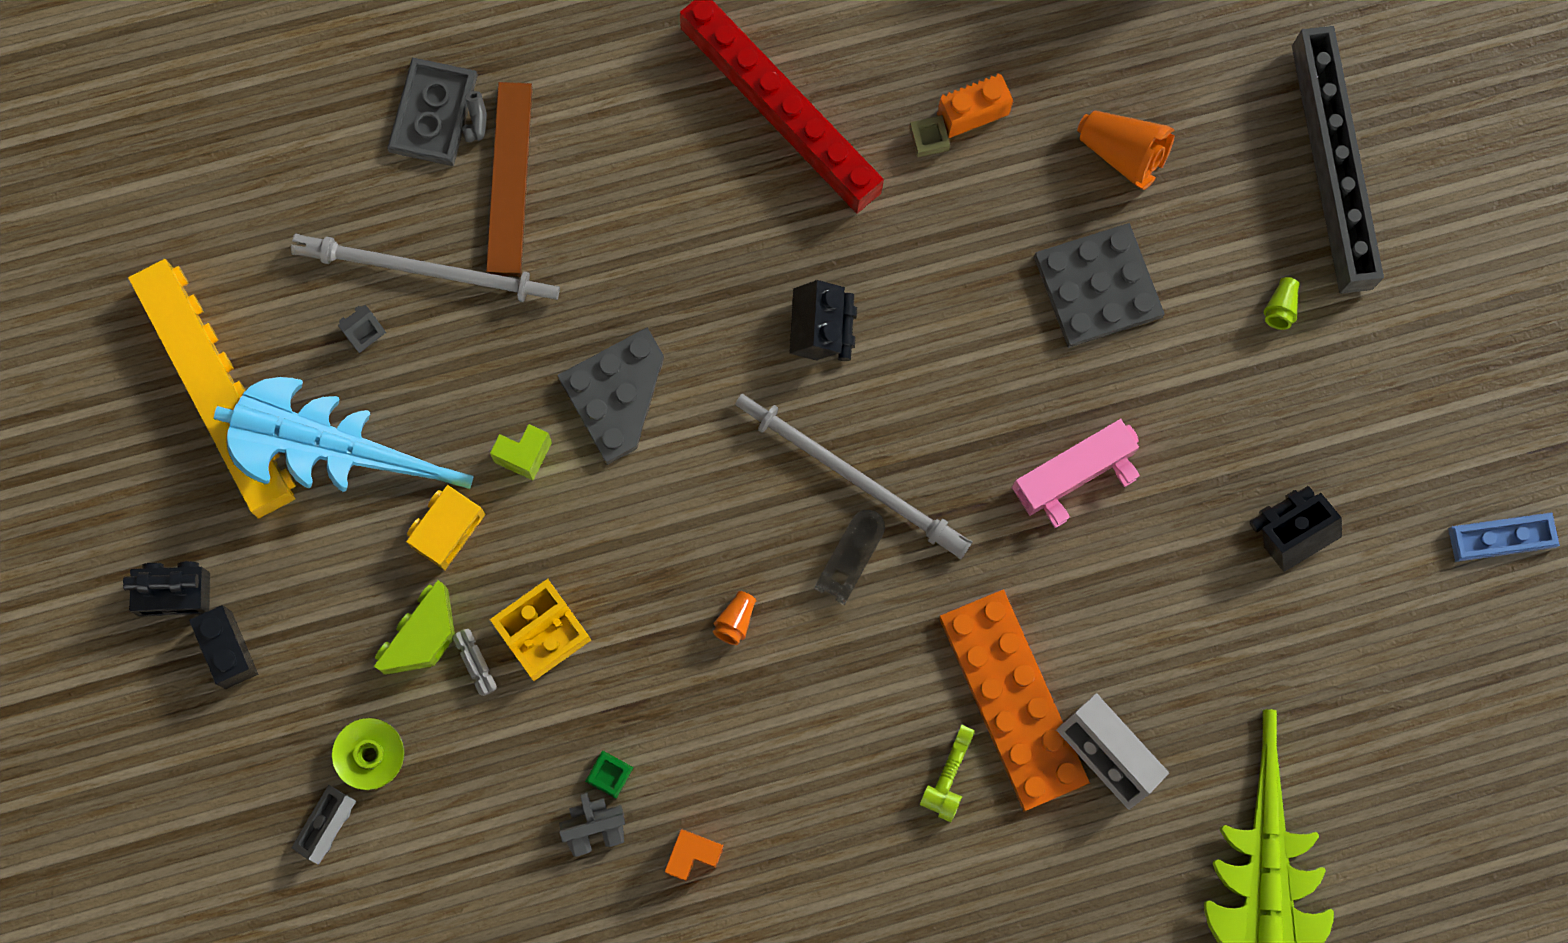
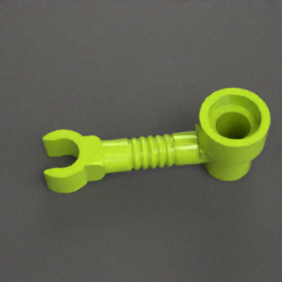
M964 725L960 727L936 787L933 788L928 785L920 802L921 806L939 813V818L950 823L956 814L962 796L949 790L975 731Z

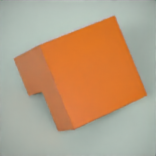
M681 829L665 873L687 881L694 861L716 868L724 846Z

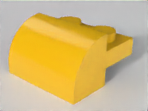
M548 578L489 619L533 681L591 641L587 632Z

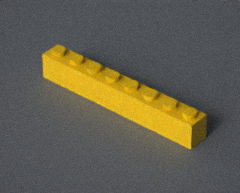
M163 259L128 277L250 511L260 519L295 500L296 498L291 489L296 487L288 470L286 468L280 470L276 459L280 457L279 452L269 463L270 482L268 484L258 482L246 476L234 465L228 453L226 441L230 423L215 420V410L217 406L234 410L235 405L238 404L239 399L246 390L240 381L234 383L229 374L234 368L225 352L218 353L214 343L219 341L218 337L209 323L205 325L202 323L199 314L204 311L195 295L188 296L183 286L189 283L180 267L176 266L173 268L166 259Z

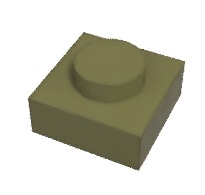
M943 115L910 122L909 128L917 157L950 150V142Z

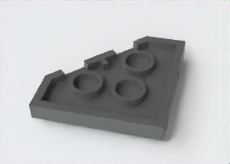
M648 327L557 375L607 465L638 448L658 375L663 365L664 355Z

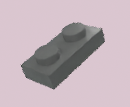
M328 785L291 848L306 859L319 865L324 855L331 849L332 842L341 826L349 818L356 800Z

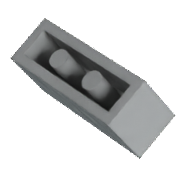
M1097 693L1056 729L1128 810L1147 797L1169 774L1166 768Z

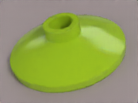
M374 718L359 719L347 725L337 736L332 749V762L338 776L349 786L360 790H374L387 785L397 776L404 760V746L398 732L388 723ZM368 749H374L377 754L376 758L371 762H367L364 758V754Z

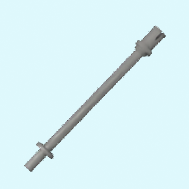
M296 233L292 241L306 246L291 244L292 255L320 259L321 263L330 264L331 261L340 259L517 292L520 302L525 301L527 294L558 300L560 293L559 286L529 281L530 274L525 271L520 279L339 246L333 237L327 236L324 239Z
M741 394L735 403L737 407L761 422L758 431L762 433L769 427L924 530L929 538L928 542L934 545L936 542L961 560L973 543V541L968 540L947 526L948 522L943 518L941 521L938 519L932 520L776 416L778 413L777 406L773 405L768 411L744 394Z

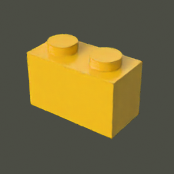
M449 485L443 491L438 490L432 496L428 503L429 511L422 520L418 518L414 521L407 532L409 538L406 541L413 550L444 571L486 515L480 506Z

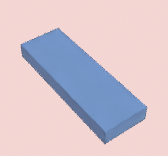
M1553 513L1458 525L1448 528L1455 562L1552 549L1560 546Z

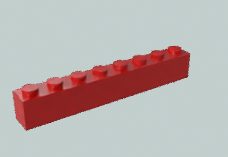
M694 0L680 11L681 30L856 214L882 193L884 179L713 0Z

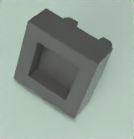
M366 305L362 307L357 306L355 308L356 312L346 319L344 317L341 318L340 324H338L341 331L358 353L362 352L386 333Z

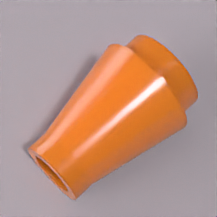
M738 591L735 598L714 622L715 629L713 634L728 644L738 645L740 640H744L746 637L756 599L749 593Z

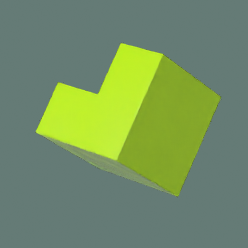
M528 424L519 443L499 434L490 455L494 463L534 480L552 441L548 432Z

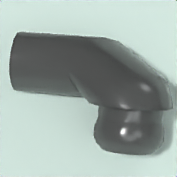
M472 91L465 96L472 124L462 127L465 141L468 143L475 140L479 142L484 138L487 112L482 94L478 91Z

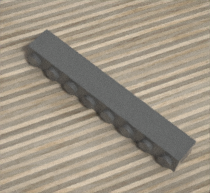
M1334 26L1301 29L1292 44V51L1339 294L1373 290L1384 278L1335 28Z

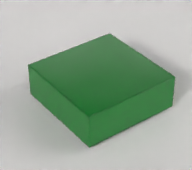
M602 750L585 782L617 799L634 767Z

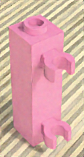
M1119 419L1020 477L1014 482L1012 489L1029 516L1044 508L1054 528H1057L1070 518L1068 512L1058 499L1112 467L1124 487L1136 481V478L1140 475L1128 458L1133 456L1139 449L1137 444L1139 442L1138 436L1130 425L1125 426L1122 419Z

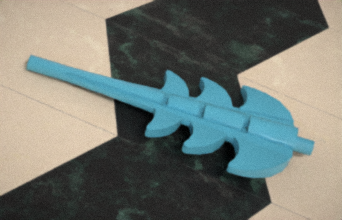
M287 377L264 379L250 386L243 393L234 410L217 406L215 410V420L230 423L226 443L228 453L234 465L246 476L264 484L270 482L269 463L278 452L285 453L289 473L306 488L312 487L311 470L320 459L327 460L329 478L342 492L347 490V476L353 465L436 479L468 489L471 488L474 478L473 475L439 467L362 438V428L370 417L368 410L348 415L337 428L330 426L329 415L339 404V397L337 396L314 399L306 404L299 413L293 412L290 402L295 393L302 388L303 381L300 379Z

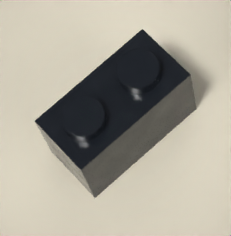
M221 605L189 620L216 685L228 689L259 675L231 610Z

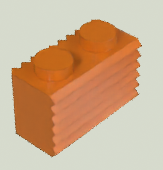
M997 73L996 77L991 75L990 79L985 78L984 82L979 80L978 84L973 83L972 86L967 85L965 89L961 87L959 91L948 92L947 96L942 94L937 115H943L948 138L1008 116L1011 105H1013V98L1003 76Z

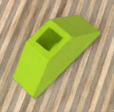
M437 580L434 586L429 584L422 591L418 598L419 606L413 614L407 613L402 618L396 628L399 633L391 643L385 642L377 652L375 659L378 661L374 667L383 674L387 675L435 666L452 643L455 632L449 592L446 586L439 580Z

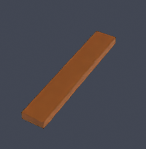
M498 82L486 270L489 274L521 277L532 83Z

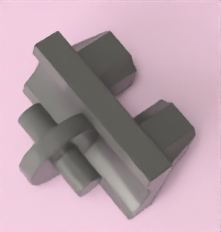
M588 792L580 794L582 805L569 808L573 819L559 822L562 843L567 842L574 857L592 851L588 835L602 832L606 847L624 843L623 825H625V818L622 806L619 805L607 809L604 798L591 802Z

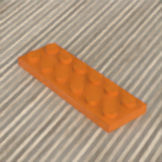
M1004 589L940 615V622L1023 811L1090 784L1077 753L1056 731L1063 721Z

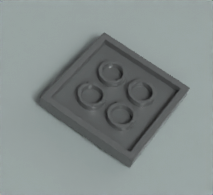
M1130 223L1035 252V262L1068 348L1161 319L1165 315Z

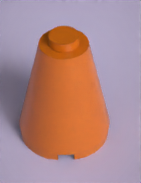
M1096 110L1090 115L1085 114L1077 130L1081 133L1080 141L1135 186L1143 190L1147 189L1156 179L1155 176L1151 175L1157 167L1163 168L1175 135L1171 134L1175 130L1170 126Z

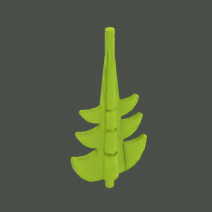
M1265 709L1263 710V746L1253 829L1239 830L1227 825L1220 827V832L1232 848L1250 856L1249 863L1243 866H1234L1219 859L1213 861L1216 874L1224 886L1235 894L1245 897L1244 905L1238 908H1226L1210 900L1205 901L1204 912L1207 924L1218 943H1325L1331 932L1334 911L1327 909L1320 913L1309 914L1294 908L1293 901L1304 898L1314 892L1321 883L1326 870L1324 867H1319L1311 871H1303L1289 865V858L1307 852L1315 844L1319 834L1317 832L1294 834L1286 831L1277 754V710Z

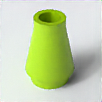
M1290 277L1280 279L1277 289L1264 309L1265 322L1269 326L1285 330L1289 329L1292 323L1297 321L1300 283L1296 279Z

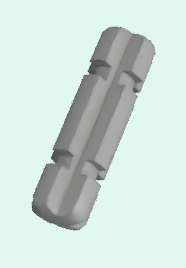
M469 629L457 632L453 635V640L457 649L462 651L460 655L471 678L476 680L474 684L478 693L481 696H485L494 692L497 689V685L492 675L488 674L490 670L479 647L474 645L476 641L472 632Z

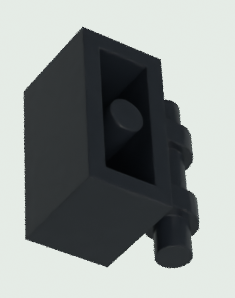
M820 280L793 288L789 354L816 361L838 354L839 361H851L852 349L855 348L856 337L852 335L853 320L857 318V307L854 306L855 295L853 293H844L845 287Z
M1309 486L1298 492L1293 490L1285 495V500L1272 508L1270 506L1263 508L1259 511L1257 517L1249 521L1256 533L1262 530L1264 548L1283 572L1342 537V517L1322 493L1315 496Z
M178 562L177 567L164 568L162 563L142 564V569H130V576L123 578L124 590H130L129 611L137 616L193 615L209 611L210 572L203 567H199L198 562Z

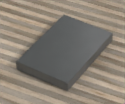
M412 57L387 147L389 153L454 166L463 133L462 127L465 125L469 111L465 96L469 92L474 91L478 77L477 71Z

